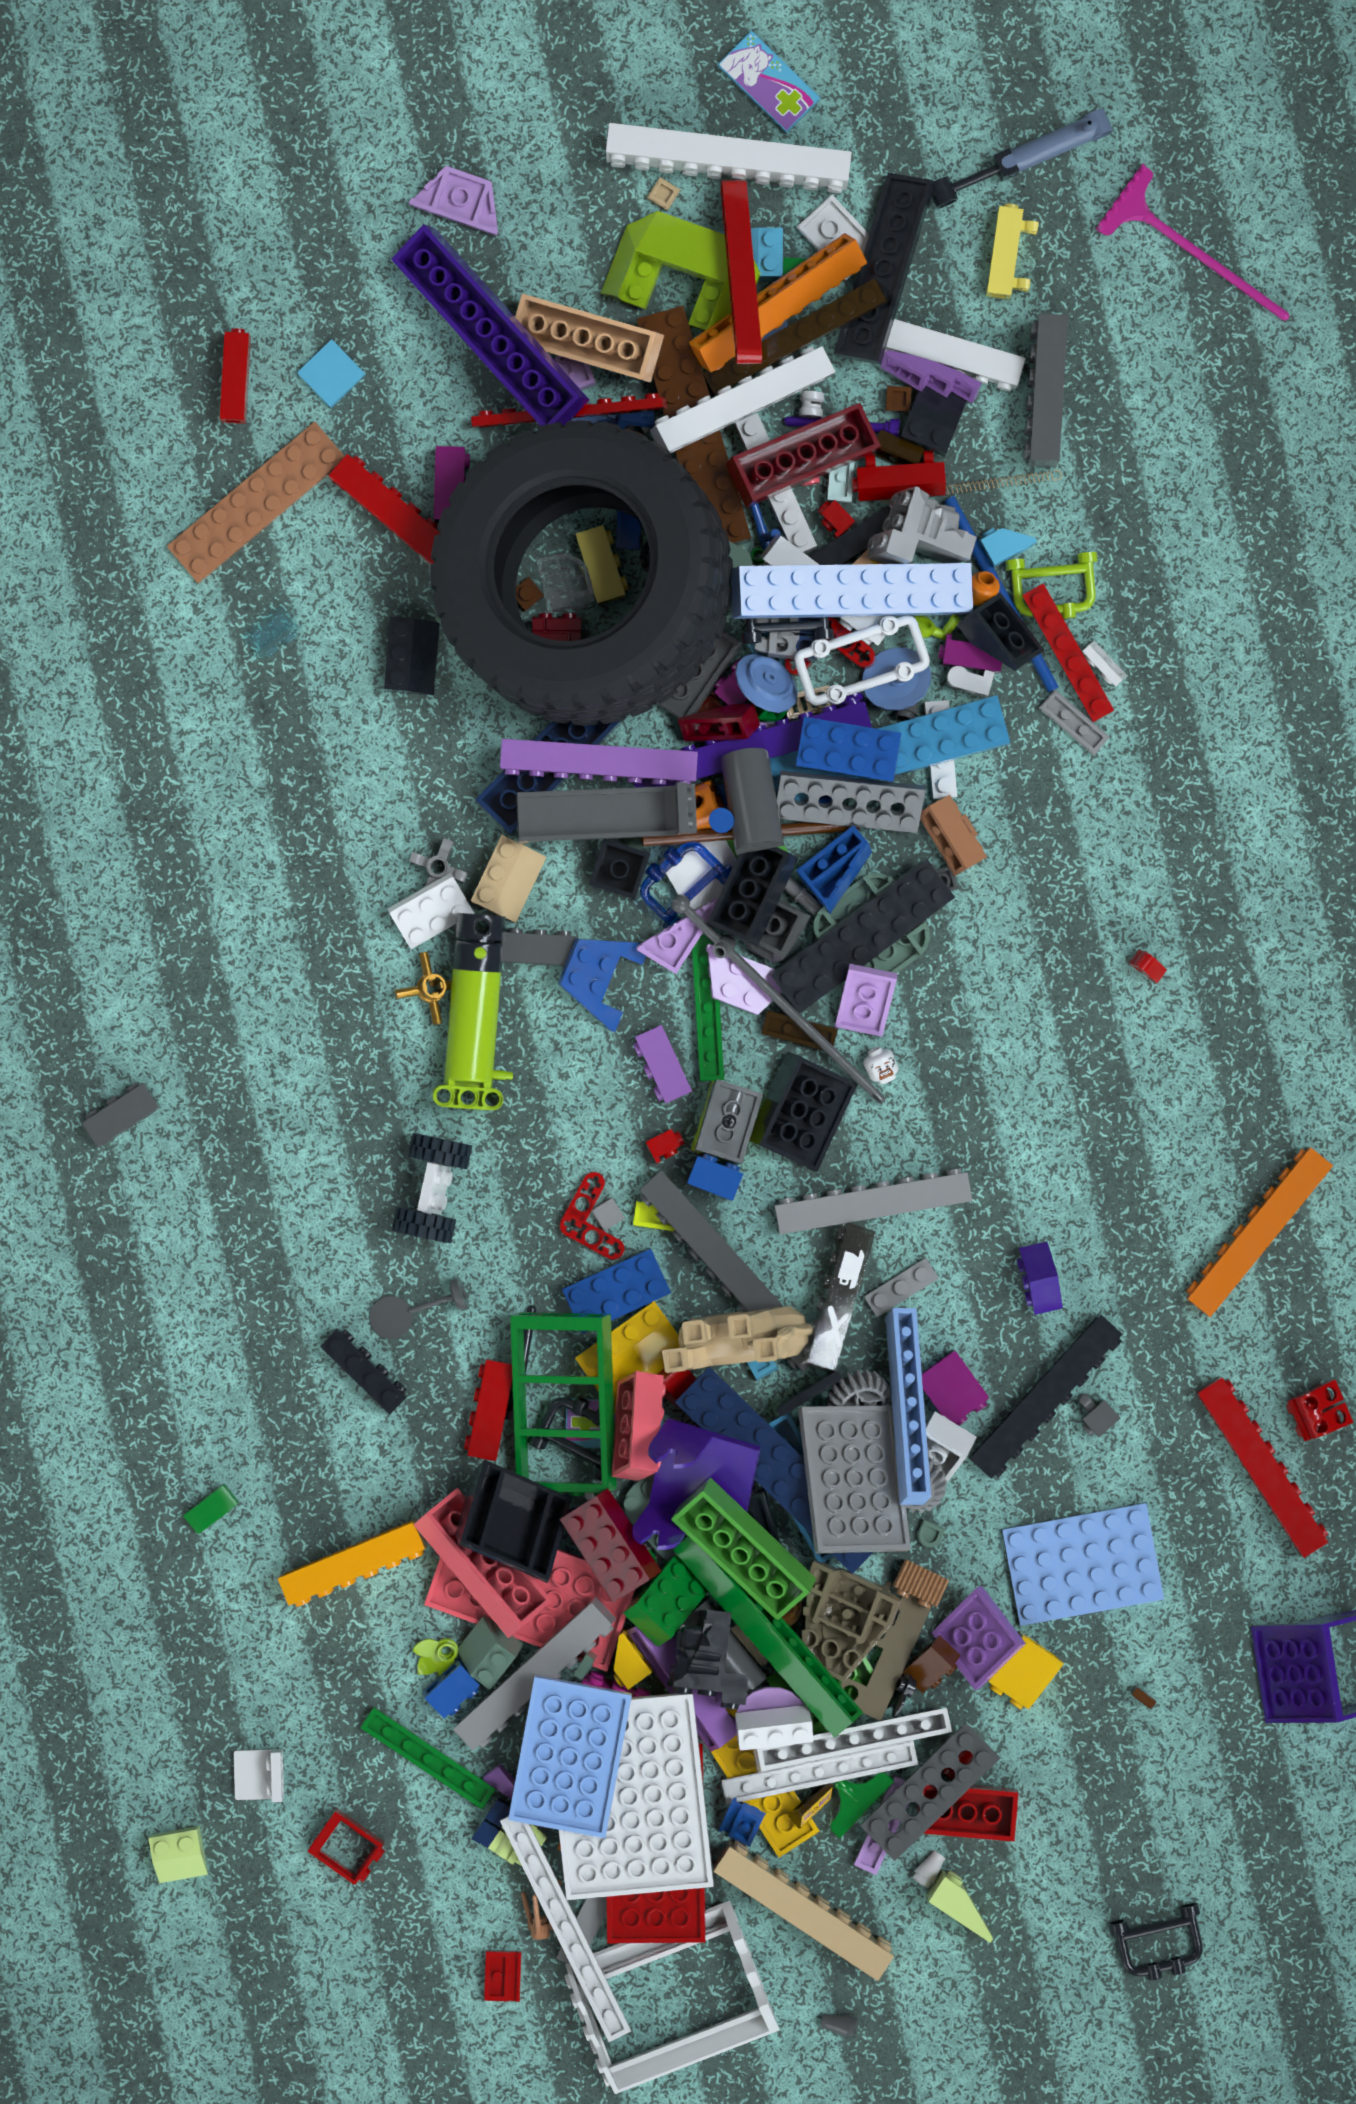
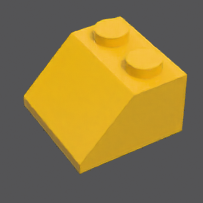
M624 1627L618 1639L614 1664L615 1674L613 1676L621 1687L625 1685L629 1690L651 1674L653 1669L627 1634L628 1628Z

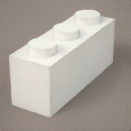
M807 1705L735 1713L736 1734L740 1750L813 1742L812 1720Z

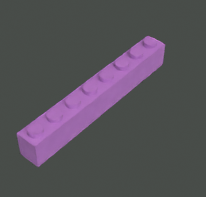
M502 739L500 770H505L506 775H519L520 771H529V776L544 777V773H554V778H568V774L578 775V779L593 780V776H603L602 781L617 782V777L627 778L628 783H642V779L652 780L651 784L666 785V781H676V783L687 782V784H691V782H696L698 752Z

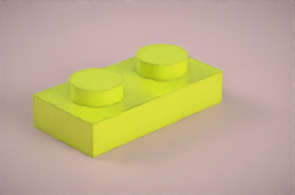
M636 1201L633 1225L668 1231L675 1230L669 1222L664 1225L655 1215L659 1211L653 1204L648 1207L644 1202Z

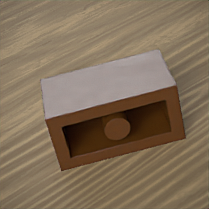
M939 1635L908 1663L902 1674L908 1673L912 1675V1678L917 1681L916 1688L924 1693L928 1688L935 1689L942 1682L943 1679L941 1677L944 1674L950 1676L958 1666L955 1663L961 1655Z

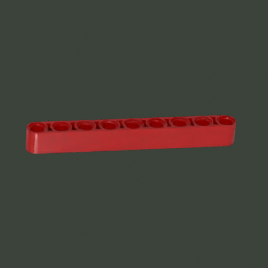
M721 180V203L736 364H761L762 343L746 180Z

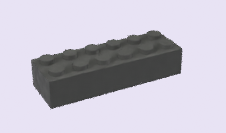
M1039 313L1037 319L1033 320L1030 327V339H1034V344H1031V349H1029L1028 362L1033 363V369L1030 368L1027 377V387H1031V393H1028L1026 398V411L1030 412V417H1027L1024 428V436H1029V439L1025 442L1023 448V460H1027V466L1056 468L1060 461L1068 315Z

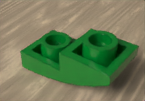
M222 1484L206 1495L201 1502L186 1511L183 1517L196 1533L200 1534L234 1508L239 1501L227 1486Z

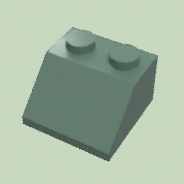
M483 1615L458 1647V1653L470 1676L490 1690L516 1658L523 1642L513 1636L508 1638L494 1621Z

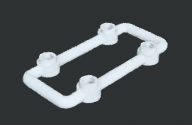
M904 615L898 618L885 616L877 625L828 641L826 639L814 640L810 647L801 649L795 654L794 662L808 702L817 706L828 702L832 705H838L845 700L846 696L894 680L907 682L912 679L915 673L927 669L930 659L917 620L913 616ZM909 626L920 662L914 664L901 662L895 666L893 671L845 687L833 685L826 690V693L818 696L815 695L804 662L805 658L811 656L818 659L824 658L832 649L878 634L891 636L897 632L899 627Z

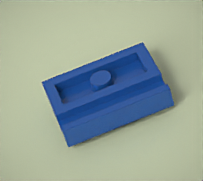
M734 1797L719 1828V1832L722 1833L724 1830L729 1833V1837L750 1847L766 1813L745 1802L742 1805L736 1802L737 1798Z

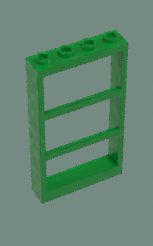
M518 1312L511 1315L516 1474L529 1479L527 1436L600 1438L602 1483L534 1482L561 1494L563 1492H571L572 1496H583L586 1493H594V1496L607 1488L610 1492L617 1489L616 1477H612L615 1423L611 1314ZM523 1329L597 1331L598 1376L525 1375ZM525 1383L599 1385L600 1430L527 1428Z

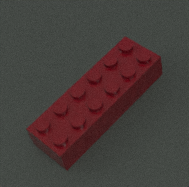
M857 403L731 457L726 463V467L745 507L748 508L867 457L877 451L881 445L861 403Z

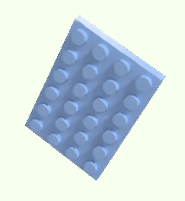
M1146 1503L1002 1529L1020 1626L1164 1600Z
M535 1675L508 1820L606 1838L632 1693Z

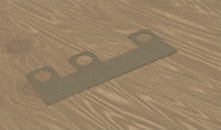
M887 1581L885 1587L888 1589L892 1587V1582ZM909 1595L908 1599L905 1597L900 1599L901 1603L898 1608L900 1613L894 1626L891 1625L885 1632V1636L876 1643L877 1646L883 1648V1651L867 1687L849 1678L844 1682L842 1681L840 1685L843 1689L848 1685L855 1686L858 1690V1697L853 1701L864 1714L879 1721L883 1718L895 1691L896 1682L902 1675L930 1609L917 1604L918 1598Z

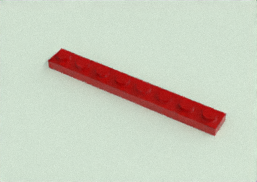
M659 393L646 394L645 399L635 400V396L621 397L619 402H611V398L597 399V404L588 405L586 403L573 418L667 409V402L665 398L659 397ZM516 408L502 409V414H493L492 411H479L478 416L471 417L472 427L476 428L537 422L527 410L516 412Z

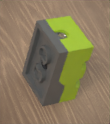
M718 1079L711 1081L706 1103L690 1151L702 1155L705 1153L734 1165L742 1164L763 1093Z

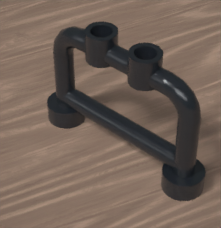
M818 617V620L770 623H756V618H746L747 633H742V644L762 643L761 633L814 630L815 640L834 639V629H829L828 617Z
M566 1397L557 1398L548 1406L539 1428L549 1429L560 1407H566L575 1415L584 1416L600 1427L599 1408L596 1412L588 1408L590 1402L582 1397H576L575 1401ZM529 1437L528 1443L535 1448L544 1450L550 1441L595 1464L592 1475L602 1481L601 1456L564 1437Z
M1189 1903L1180 1906V1918L1129 1929L1126 1919L1108 1923L1110 1934L1116 1936L1121 1962L1125 1971L1136 1977L1147 1975L1149 1981L1162 1978V1972L1171 1970L1172 1975L1185 1973V1966L1196 1963L1203 1953V1943L1196 1917L1200 1914L1199 1904ZM1189 1926L1193 1944V1952L1190 1955L1178 1956L1162 1962H1152L1141 1967H1136L1132 1964L1127 1940Z

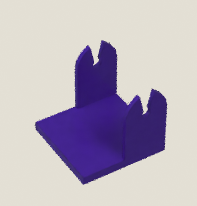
M668 1418L649 1444V1457L656 1464L661 1461V1465L654 1476L649 1504L633 1526L632 1536L634 1540L641 1545L649 1540L653 1534L659 1535L657 1550H668L679 1545L686 1533L671 1518L678 1506L710 1477L748 1512L761 1446Z
M1356 1610L1328 1614L1293 1624L1251 1626L1265 1723H1338L1356 1718V1704L1341 1706L1330 1627L1356 1621Z

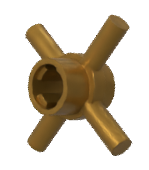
M422 952L419 953L423 976L418 980L416 986L395 989L394 995L396 999L418 996L422 1001L429 1003L433 1025L442 1024L438 1001L444 996L445 991L451 990L452 980L445 981L440 975L433 974L429 953ZM429 982L431 987L436 986L437 991L429 994L425 983Z

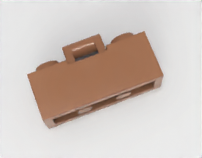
M950 794L922 810L920 820L954 876L987 857L983 847L975 837L978 833L967 815L961 814Z

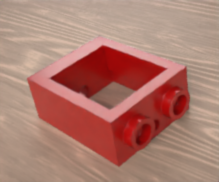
M337 1808L307 1852L356 1885L359 1880L364 1882L371 1872L368 1868L373 1860L379 1861L385 1852L382 1848L385 1842ZM340 1821L375 1845L356 1873L321 1849Z

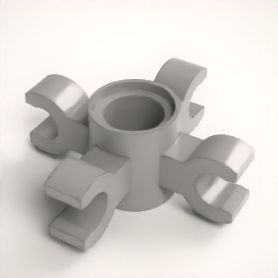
M444 838L438 855L432 858L412 852L409 861L427 868L430 874L425 887L450 872L455 880L465 882L467 873L450 867L447 861L454 843L453 841ZM436 861H442L445 864V870L440 874L432 872V864Z

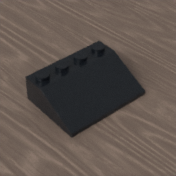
M787 1051L755 1120L749 1141L818 1172L858 1084Z

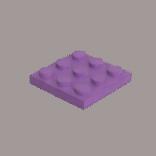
M982 1586L977 1587L931 1632L935 1638L939 1635L942 1636L961 1655L955 1664L974 1690L980 1689L1026 1644Z

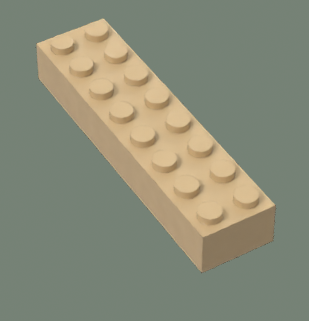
M729 1840L713 1864V1872L878 1981L894 1958L893 1950L890 1946L891 1943L880 1935L878 1938H875L867 1926L861 1922H858L857 1925L851 1922L850 1915L839 1908L837 1911L830 1908L828 1900L820 1895H817L815 1898L810 1894V1889L799 1881L794 1884L790 1881L789 1875L778 1867L776 1870H773L769 1867V1862L759 1854H756L754 1857L747 1851V1846L737 1840L735 1843Z

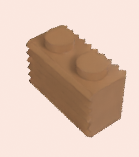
M903 1559L891 1586L896 1588L894 1593L907 1599L909 1595L918 1598L917 1604L930 1609L931 1605L934 1607L938 1606L949 1580Z

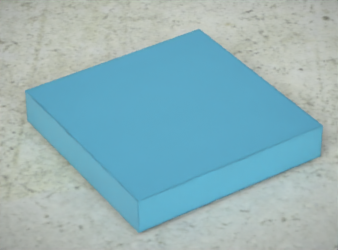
M332 339L297 372L330 408L341 400L366 375Z

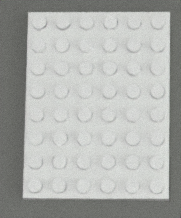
M693 1692L691 1694L674 1693L631 1698L606 1838L559 1830L567 1900L714 1886Z

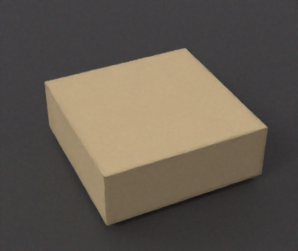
M660 177L647 199L668 211L680 193V189Z

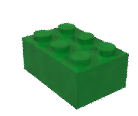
M676 1555L661 1564L659 1567L661 1572L645 1584L623 1612L657 1647L674 1636L708 1592L704 1585L696 1579L692 1571Z

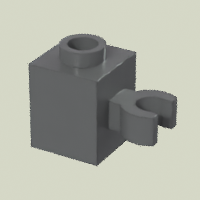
M1083 1393L1077 1399L1088 1411L1081 1419L1085 1422L1082 1427L1090 1436L1095 1434L1097 1437H1101L1121 1419L1104 1399L1096 1405L1086 1393Z

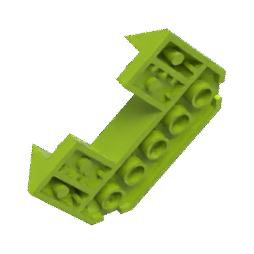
M660 211L651 213L626 226L602 288V295L646 310L662 266L665 265L705 280L688 323L689 326L705 331L731 313L724 234ZM754 260L755 279L757 285L761 273Z

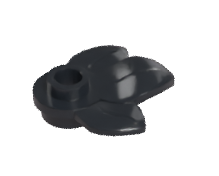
M908 1673L902 1674L897 1680L895 1691L887 1706V1709L892 1707L893 1718H896L903 1708L906 1697H911L915 1691L917 1681Z

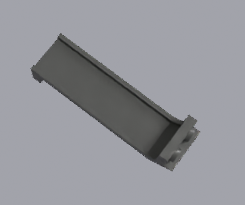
M687 782L663 787L518 792L516 794L518 844L540 841L676 836L697 833L695 784H687Z

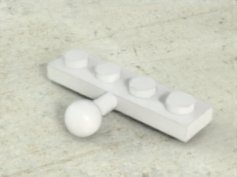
M949 700L924 702L925 715L950 709ZM954 760L929 767L932 799H942L949 794L952 798L957 797Z

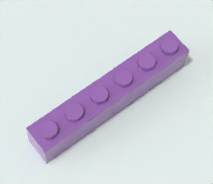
M633 1625L626 1631L652 1667L670 1694L680 1693L673 1692V1687L667 1686L670 1667L675 1665L674 1652L677 1648L675 1634L671 1639L657 1647L638 1627ZM691 1689L694 1697L697 1733L710 1752L719 1749L737 1735L735 1718L725 1708L720 1707L721 1702H714L715 1696L697 1695L698 1690Z

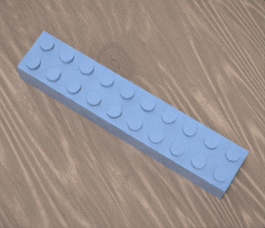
M971 563L738 566L732 569V619L964 615L973 611Z

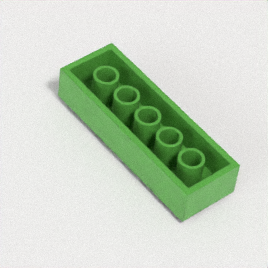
M711 1477L678 1506L671 1518L682 1531L777 1621L810 1593L817 1579Z

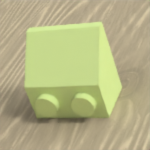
M200 1826L151 1834L148 1838L152 1862L159 1883L208 1875Z

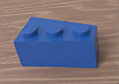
M853 825L796 871L804 885L820 904L824 906L827 912L831 914L871 855L872 850L867 840Z

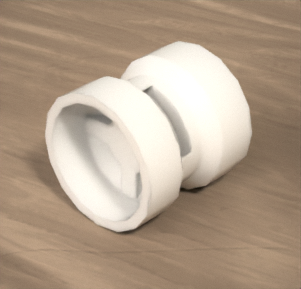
M801 391L800 400L802 401V407L799 408V417L822 419L823 410L821 409V403L824 402V393Z

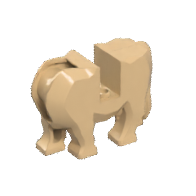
M792 1306L691 1318L689 1321L683 1322L682 1327L678 1329L680 1348L662 1350L665 1372H679L751 1361L768 1362L795 1356L808 1343V1335L812 1334L813 1327L811 1324L806 1323L805 1316Z

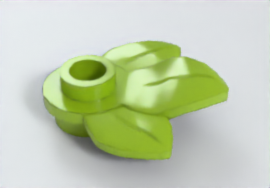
M428 1638L418 1642L413 1647L414 1653L421 1656L417 1663V1673L419 1675H428L437 1672L440 1676L454 1663V1659L458 1654L456 1642L450 1638H443L439 1641ZM445 1646L450 1647L447 1653L441 1651Z

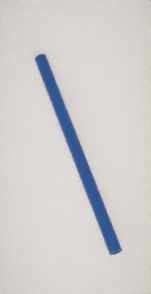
M955 496L945 500L946 506L954 507L956 512L959 513L958 529L976 536ZM976 538L972 554L982 572H990L998 579L1000 584L998 594L1002 593L1020 617L978 538ZM1039 654L1033 658L1031 662L1048 693L1059 688L1042 655Z

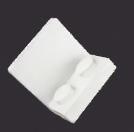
M283 1749L236 1750L234 1752L236 1800L272 1799V1802L283 1801Z

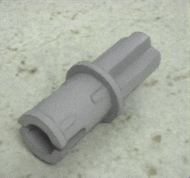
M790 876L784 891L794 899L795 903L798 901L810 913L816 915L823 906L807 892V887H802Z

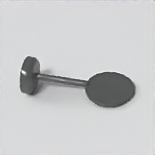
M459 1277L453 1278L450 1281L451 1294L411 1308L400 1297H383L376 1301L371 1308L370 1324L374 1332L380 1337L389 1340L398 1339L411 1328L412 1314L451 1300H454L459 1310H468L470 1305L464 1284Z

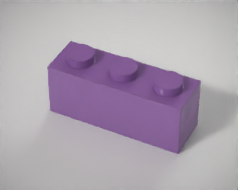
M662 1025L635 1037L637 1042L633 1046L638 1056L643 1055L647 1062L643 1067L649 1079L654 1077L657 1087L653 1089L659 1101L664 1099L665 1104L692 1092Z

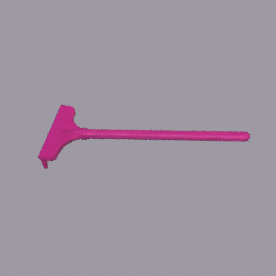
M1145 164L1140 166L1095 228L1101 234L1109 236L1125 222L1134 220L1150 224L1281 320L1286 321L1289 319V313L1154 216L1155 214L1150 211L1146 204L1145 192L1153 178V173Z

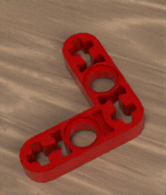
M828 617V623L831 622V628L834 629V638L852 633L836 619ZM862 640L853 642L851 647L847 649L835 648L861 669H868L875 663L876 657L873 649ZM857 644H860L861 646L858 647V650L863 654L869 652L870 661L864 660L861 663L859 662L860 656L856 652L853 653V656L850 653L855 650ZM786 659L785 667L790 675L799 677L796 668L791 670L792 664L790 662L794 659ZM805 662L807 670L813 663Z
M591 1172L584 1177L561 1220L560 1229L563 1234L608 1259L616 1260L624 1254L625 1247L623 1242L586 1222L605 1186L604 1177L600 1173ZM598 1176V1182L601 1186L593 1189L592 1194H596L595 1198L592 1199L588 1194L581 1193L582 1188L587 1191L590 1186L587 1180ZM585 1197L589 1200L590 1206L586 1211H579L576 1208L575 1203L578 1198ZM572 1219H575V1225L579 1228H582V1224L587 1225V1228L582 1232L581 1239L576 1237L579 1232L571 1230L569 1233L566 1231L565 1221L570 1222ZM595 1230L598 1232L600 1238L596 1244H589L586 1241L585 1235L588 1231ZM604 1235L609 1237L606 1241L607 1243L613 1245L614 1242H617L619 1244L618 1248L621 1250L619 1254L614 1253L611 1256L609 1254L610 1250L603 1246L602 1251L597 1249L602 1243Z

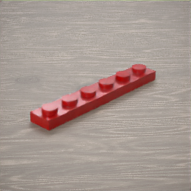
M1044 583L1022 595L1024 601L1091 721L1095 722L1113 712L1114 709Z

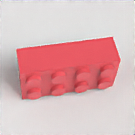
M635 1371L618 1381L612 1477L640 1481L658 1472L661 1461L656 1464L649 1457L648 1448L660 1430L661 1421L664 1417V1408L662 1407V1398L666 1389L663 1383L664 1375Z

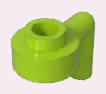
M952 614L943 629H940L926 616L914 617L918 622L923 638H929L932 635L941 640H946L947 633L951 634L960 621L957 615Z

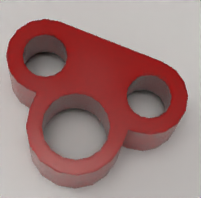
M1138 949L1129 961L1131 966L1156 984H1158L1167 971L1156 958L1141 949Z

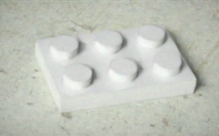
M451 872L388 908L391 917L410 949L455 925L457 913L474 914Z

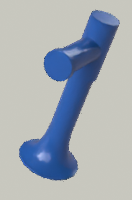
M757 503L750 506L761 548L765 550L775 535L781 534L777 529L768 532L759 504Z
M723 782L716 785V789H718L725 808H717L709 816L711 828L719 833L731 830L734 824V817L728 810Z

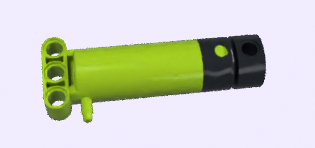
M457 913L455 937L465 938V940H456L454 946L444 1084L436 1085L431 1093L432 1100L438 1106L497 1110L503 1104V1095L499 1090L492 1087L493 1079H513L512 1072L494 1070L503 944L494 942V940L504 941L506 916ZM483 920L486 928L482 933H477L475 925L478 921ZM441 1089L449 1091V1098L445 1102L438 1101L436 1096L437 1092ZM467 1090L472 1091L474 1095L472 1102L468 1104L461 1101L462 1093ZM490 1092H494L498 1096V1100L494 1105H487L485 1102V1097Z

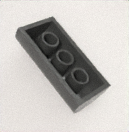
M746 748L732 751L722 756L720 762L728 810L734 817L732 834L736 855L785 846L768 751L762 748Z
M708 1599L703 1600L695 1607L678 1630H681L682 1627L698 1626L700 1610H717ZM730 1629L725 1672L749 1675L748 1695L767 1678V1675Z

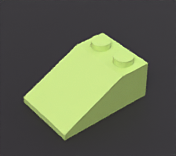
M942 1870L935 1884L931 1886L926 1894L928 1902L991 1943L993 1940L991 1932L962 1884V1878L951 1870L948 1873Z

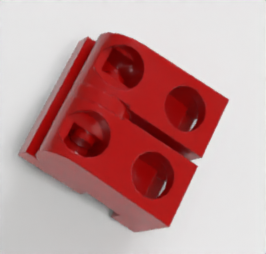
M1336 1379L1320 1383L1315 1388L1287 1401V1411L1294 1416L1297 1423L1295 1430L1299 1437H1303L1304 1442L1327 1435L1354 1423L1346 1403L1336 1404L1344 1400ZM1327 1387L1332 1389V1391L1334 1392L1333 1399L1331 1398ZM1337 1410L1342 1412L1343 1421L1340 1420Z

